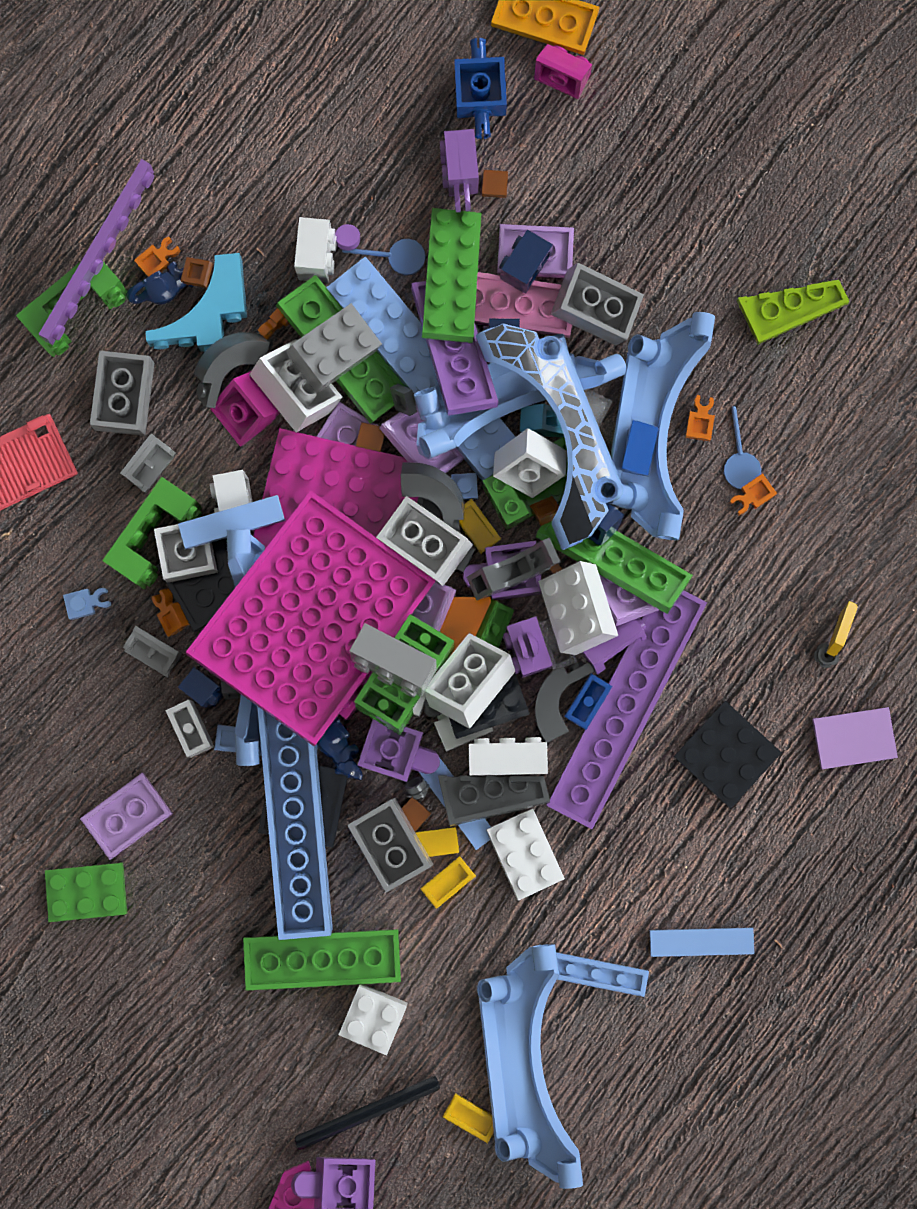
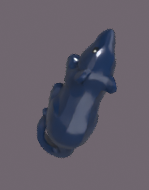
M174 261L167 266L166 273L162 274L158 270L127 291L126 297L128 301L134 304L145 301L158 305L169 303L181 289L187 286V284L181 282L184 268L178 269ZM145 287L141 294L135 295L141 288Z
M336 717L318 741L317 747L322 753L332 759L337 766L335 769L337 775L342 774L348 778L362 780V771L353 761L357 757L355 754H358L360 751L355 744L348 745L346 739L350 735Z

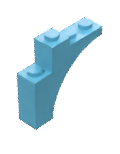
M240 253L214 255L215 262L212 278L201 300L189 313L176 322L162 328L146 331V341L150 347H154V349H167L169 345L179 344L180 347L193 346L194 342H197L200 351L205 352L212 344L224 337L223 320L235 323L240 322L241 318H247L243 263Z

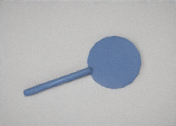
M401 239L395 242L390 252L361 249L342 250L343 253L389 257L392 269L402 275L417 273L425 262V251L422 245L412 239Z
M732 406L738 453L732 455L727 460L724 466V475L726 481L731 486L741 489L761 475V466L753 455L743 453L737 410L735 406Z

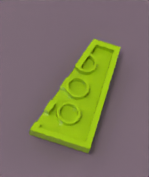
M839 280L811 284L796 289L789 288L779 292L761 293L757 296L737 298L738 305L757 344L841 308L850 302Z

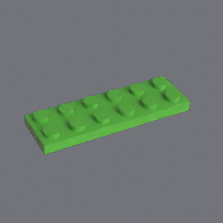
M432 208L422 338L473 343L481 213L466 211L456 213L455 210Z
M316 275L276 304V307L301 338L343 309ZM377 351L336 380L370 424L394 407L390 387L396 384L404 386Z
M552 521L542 525L536 534V538L540 540L550 538L555 549L577 562L582 561L596 564L599 575L666 614L669 613L693 576L618 531L601 546L586 538L583 542L564 550L560 547L552 527Z
M398 929L331 933V936L278 940V936L243 938L246 990L401 982Z

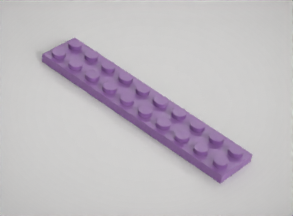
M683 591L668 614L658 610L642 617L641 620L647 627L644 630L647 638L643 641L638 638L627 646L608 683L613 686L587 730H584L550 797V803L546 806L593 829L707 602Z

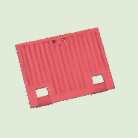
M51 414L39 416L27 422L24 426L0 437V511L78 474ZM45 425L49 433L38 438L35 430Z

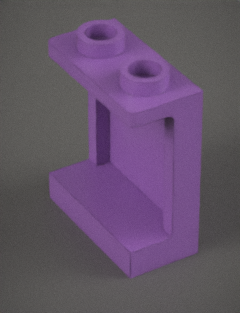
M641 618L616 626L617 637L590 648L581 654L588 663H591L594 671L599 674L606 669L604 663L638 638L642 641L645 640L647 637L644 630L647 627Z

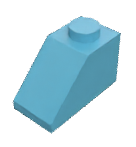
M538 404L521 408L520 432L528 428L540 436L564 437L560 422L550 405Z

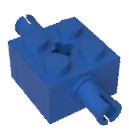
M477 38L470 40L471 59H454L457 118L474 117L475 138L482 139V129H484V139L491 137L489 117L506 116L504 57L486 58V40L479 38V48H477Z

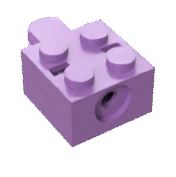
M474 129L444 131V140L440 141L441 164H446L442 165L443 188H448L449 196H454L456 213L461 212L460 195H464L465 211L469 212L471 211L470 194H478L479 184Z
M536 541L486 547V563L472 564L466 567L463 576L465 584L468 588H471L466 578L467 576L483 567L504 561L534 546ZM541 574L507 590L491 595V599L496 601L540 595L542 592L538 581L541 580Z
M536 617L506 627L503 640L506 649H512L514 657L511 659L515 668V674L520 673L521 678L551 669L553 665Z
M373 719L357 766L407 782L411 770L424 774L434 773L440 766V758L434 750L419 746L423 732L405 727L401 735H398Z
M317 1157L316 1172L302 1171L295 1174L291 1181V1189L300 1198H314V1209H373L375 1160L369 1158Z

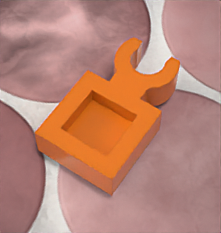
M170 237L162 240L161 247L158 250L154 245H151L134 260L147 277L158 270L162 273L169 265L166 259L179 255L181 250L178 246L173 250L167 249V246L172 243Z
M278 308L269 316L270 319L258 329L259 334L266 340L277 329H280L283 325L286 327L290 324Z
M700 395L696 396L694 407L697 412H689L685 438L711 441L715 415H709L708 411L714 405L712 397L709 398L707 406H702L700 404Z
M762 473L741 488L745 495H736L729 503L730 505L736 501L742 503L743 508L737 512L739 516L748 510L750 504L757 509L777 495V493Z
M167 588L160 590L159 595L152 596V601L160 609L161 612L157 614V617L167 637L176 635L188 626L189 623L179 603L172 602V593Z

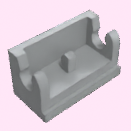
M150 434L120 474L147 493L177 454L153 434Z
M137 626L134 627L123 647L126 653L166 677H169L182 656V653Z

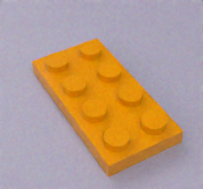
M499 0L491 26L585 55L600 7L580 0Z

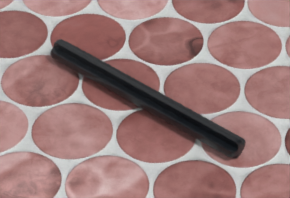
M432 1076L303 1132L294 1138L295 1144L299 1150H302L438 1091L440 1089L439 1081L436 1076Z

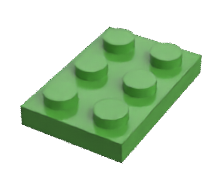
M123 863L45 870L49 922L127 914Z

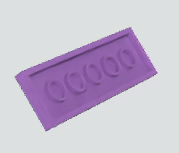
M426 281L415 282L411 286L422 328ZM475 322L473 343L425 338L448 416L498 407L499 401L489 368L476 339L478 332Z

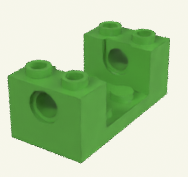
M103 261L101 271L97 275L94 274L90 281V288L93 289L109 309H112L113 307H119L125 302L127 290ZM80 263L16 315L52 357L56 354H63L68 349V344L72 341L64 333L60 340H56L51 345L39 336V332Z
M565 437L553 442L567 451ZM568 457L566 461V475L533 498L493 477V475L483 480L482 488L506 531L534 516L530 509L531 504L551 496L554 497L557 503L562 500L567 481Z
M161 477L102 561L144 590L147 586L151 587L158 577V568L135 552L136 549H141L148 540L146 535L151 528L155 529L163 518L161 515L163 511L182 523L200 518L202 506L194 498Z
M409 614L395 636V639L436 659V671L443 666L454 650V640ZM372 673L355 699V707L393 732L401 735L414 714L413 708L420 696L416 695L414 698L408 696L401 691V686L392 683L391 686L377 679V674Z

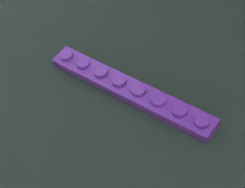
M142 159L140 160L39 332V336L45 342L53 345L56 340H60L65 331L64 325L68 318H73L78 309V301L90 289L91 279L94 274L97 275L103 267L102 260L107 252L110 253L114 249L116 244L115 238L119 231H123L129 222L128 216L132 209L135 210L139 206L145 187L149 188L152 184L154 171L150 163Z

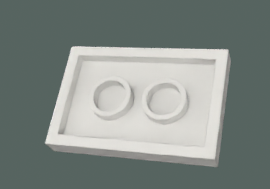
M533 808L486 829L517 901L565 879Z

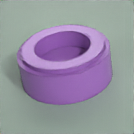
M346 224L336 230V243L340 249L350 251L359 245L360 232L355 226Z

